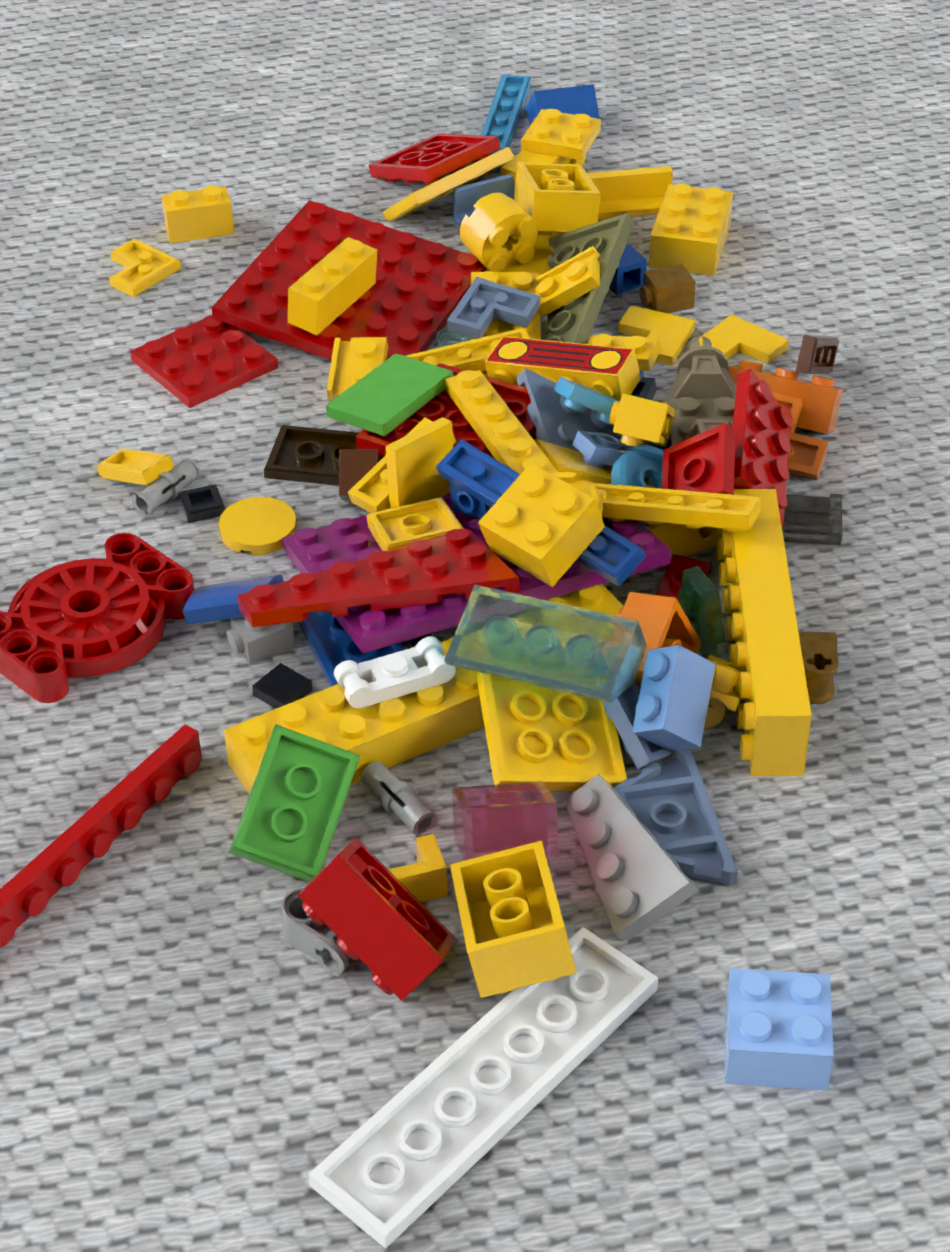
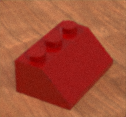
M357 837L297 895L304 902L302 907L306 914L317 924H326L338 936L337 943L342 951L353 960L360 958L373 972L371 977L375 984L388 995L394 993L401 1001L443 962L457 939Z

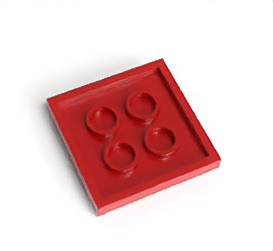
M438 133L368 166L371 177L385 178L386 182L400 179L404 180L405 183L423 181L424 185H430L442 179L443 175L453 174L465 168L467 164L488 157L490 153L501 148L498 136Z
M212 315L206 316L189 326L178 328L159 339L148 341L144 345L130 351L131 360L189 408L279 368L278 358L236 326L212 318Z

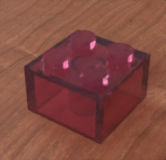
M542 781L452 788L454 839L463 861L541 840L546 858L559 857L557 802Z

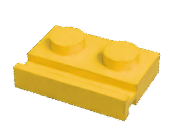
M594 246L536 277L539 285L535 288V294L541 296L540 308L537 312L542 317L600 286V263L598 260L601 259V255Z
M386 337L351 338L350 341H341V338H335L326 390L328 400H334V397H338L386 361L388 351Z

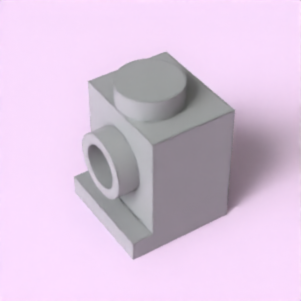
M245 617L230 619L231 630L227 631L229 645L235 654L242 653L249 665L295 648L293 622L252 627Z

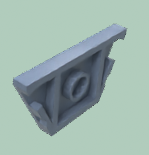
M526 368L517 376L518 385L526 386L531 399L527 410L531 421L536 427L537 439L578 452L580 451L572 445L578 431L607 433L619 440L622 436L613 432V425L595 417L597 411L586 408L585 413H581L564 405L563 403L566 398L554 390L557 385L556 382Z
M690 749L676 750V758L663 766L655 762L642 770L639 776L628 778L613 787L634 811L638 820L657 838L656 841L679 864V868L687 877L727 885L736 884L738 871Z

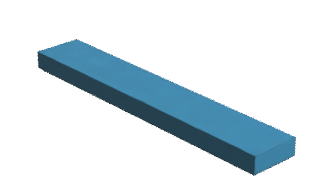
M507 74L501 76L481 132L483 136H498L501 149L490 153L489 156L506 147L510 148L531 86V77ZM501 167L491 173L501 174Z

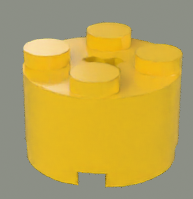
M497 192L482 197L473 205L476 210L471 216L465 215L460 226L461 242L491 272H502L505 268L518 263L526 264L535 255L533 247L538 237L537 222L515 200L506 194Z

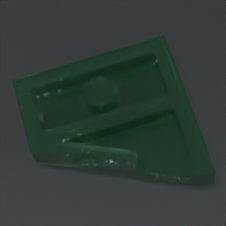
M699 566L683 570L682 588L678 592V598L683 611L702 641L698 655L705 659L708 658V655L719 658L717 644L726 642L724 626L721 620L719 591Z

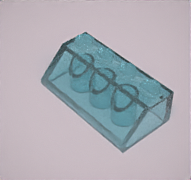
M474 585L444 661L447 665L612 703L634 683L647 644L638 620Z

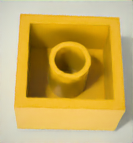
M533 463L528 465L478 522L489 548L494 553L551 587L558 582L605 527L595 498Z

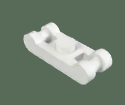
M430 636L419 641L416 647L358 664L352 660L341 662L334 670V677L339 686L345 688L344 694L350 706L353 708H363L446 683L453 678L456 669L450 658L444 656V649L436 637Z

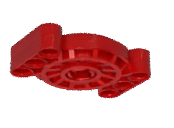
M124 532L110 536L104 544L106 559L73 560L53 566L34 576L19 589L11 601L8 612L0 611V673L33 699L41 703H54L62 700L68 694V677L101 676L121 670L139 661L161 639L167 619H185L183 614L184 606L189 596L195 590L193 575L187 569L132 533Z

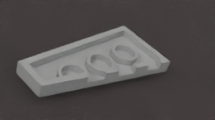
M599 774L564 799L613 933L617 938L622 941L632 939L700 891L695 883L682 872L679 864L660 846L656 841L657 838L638 820L634 811L612 785Z

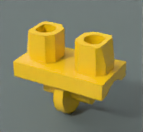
M708 655L707 660L715 663L716 666L704 726L706 729L715 727L722 721L726 710L725 705L728 709L736 711L740 698L733 689L739 671L734 669L733 663L712 655Z

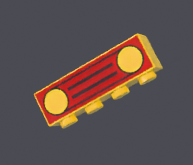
M502 336L484 362L488 377L519 386L517 376L526 368L556 383L560 376L618 401H621L622 393L631 395L641 379L635 349Z

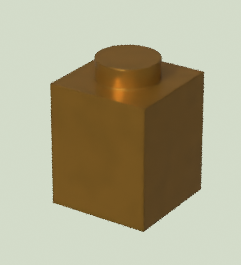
M682 264L645 271L643 286L640 287L641 302L643 306H649L651 310L667 314L694 308L696 281Z

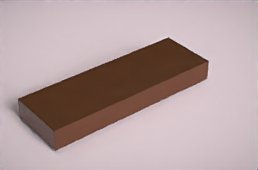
M804 335L795 371L805 374H829L832 372L839 338Z

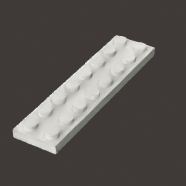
M582 927L569 939L577 973L563 976L553 981H544L512 990L308 1174L310 1187L386 1249L658 990V977Z

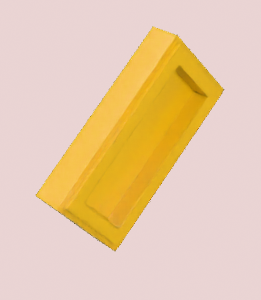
M122 448L99 463L96 468L99 475L105 479L147 486L160 477L159 474L173 469L174 464L171 456L167 454Z

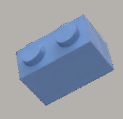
M681 645L648 650L632 733L668 751L701 747L716 664Z

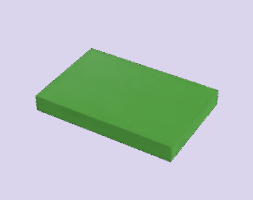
M395 353L326 405L327 417L386 436L445 390V378L453 377V371Z
M275 724L229 853L311 882L323 869L360 755Z

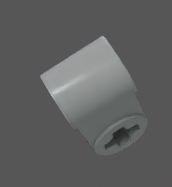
M304 888L292 890L282 900V923L285 941L292 947L314 958L318 964L340 975L348 968L350 957L339 947L337 943L338 936L326 924L319 925L306 914L302 907L304 902L297 896Z

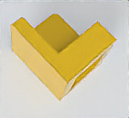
M434 834L416 838L417 863L388 870L420 902L448 896L447 866Z

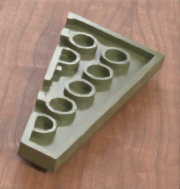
M628 213L549 238V246L553 251L548 256L547 264L551 269L594 246L601 255V259L598 260L600 263V286L547 314V320L542 322V331L546 335L545 340L587 344L635 224V221Z

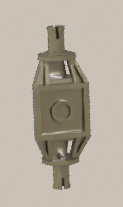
M699 336L693 338L688 344V351L678 361V375L667 398V404L676 410L669 438L670 447L725 422L731 427L733 426L736 386L729 375L728 359L723 352L712 347L711 341L703 336V346H700Z

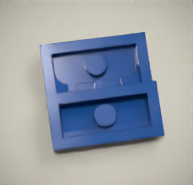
M282 575L198 587L189 596L183 609L187 625L244 617L239 609L237 595L250 592L253 587L258 585H274L284 582Z

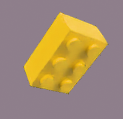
M517 162L514 200L535 219L538 226V235H552L554 231L569 232L598 222L601 193L581 164Z
M669 184L650 235L649 267L659 269L682 264L689 273L715 276L731 224L733 192L715 187L704 189L691 187L688 184Z
M542 840L450 864L467 953L480 998L507 993L514 989L544 981H553L560 977L577 973Z

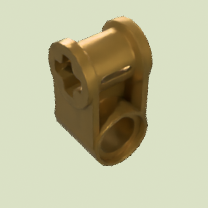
M798 631L810 704H825L834 697L835 692L833 676L837 673L839 664L836 632Z

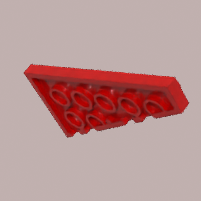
M453 529L444 536L431 540H415L406 547L392 551H376L370 554L368 558L351 563L338 562L323 571L312 574H296L290 580L274 585H258L253 587L250 592L237 595L239 609L252 627L304 621L308 618L309 612L316 611L332 612V617L348 615L347 607L370 604L371 611L373 612L434 604L441 601L445 594L465 595L466 599L482 597L483 589L504 587L505 594L521 591L519 577L470 529Z

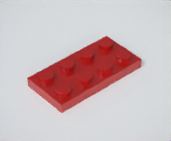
M750 368L737 375L732 426L736 430L734 489H776L781 525L783 526L784 512L787 506L786 484L789 479L788 456L791 451L790 429L793 425V419L789 409L785 405L781 406L772 395L767 382L760 380Z

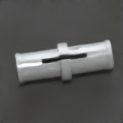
M186 458L170 471H164L159 474L160 477L139 493L137 492L133 495L134 507L141 514L147 515L151 514L154 509L168 499L175 500L179 497V492L183 488L200 478L201 470L198 464L193 459Z
M374 761L364 769L361 781L382 800V807L388 814L394 812L416 836L434 827L437 820L436 815L415 796V790L408 782L400 781L381 761ZM391 791L405 803V806L391 793Z

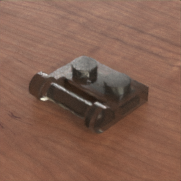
M830 493L829 497L786 494L787 506L785 507L784 525L782 526L784 542L841 546L843 534L842 494Z

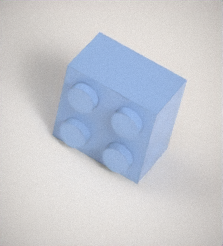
M730 968L726 995L725 1084L828 1091L834 1057L830 974Z

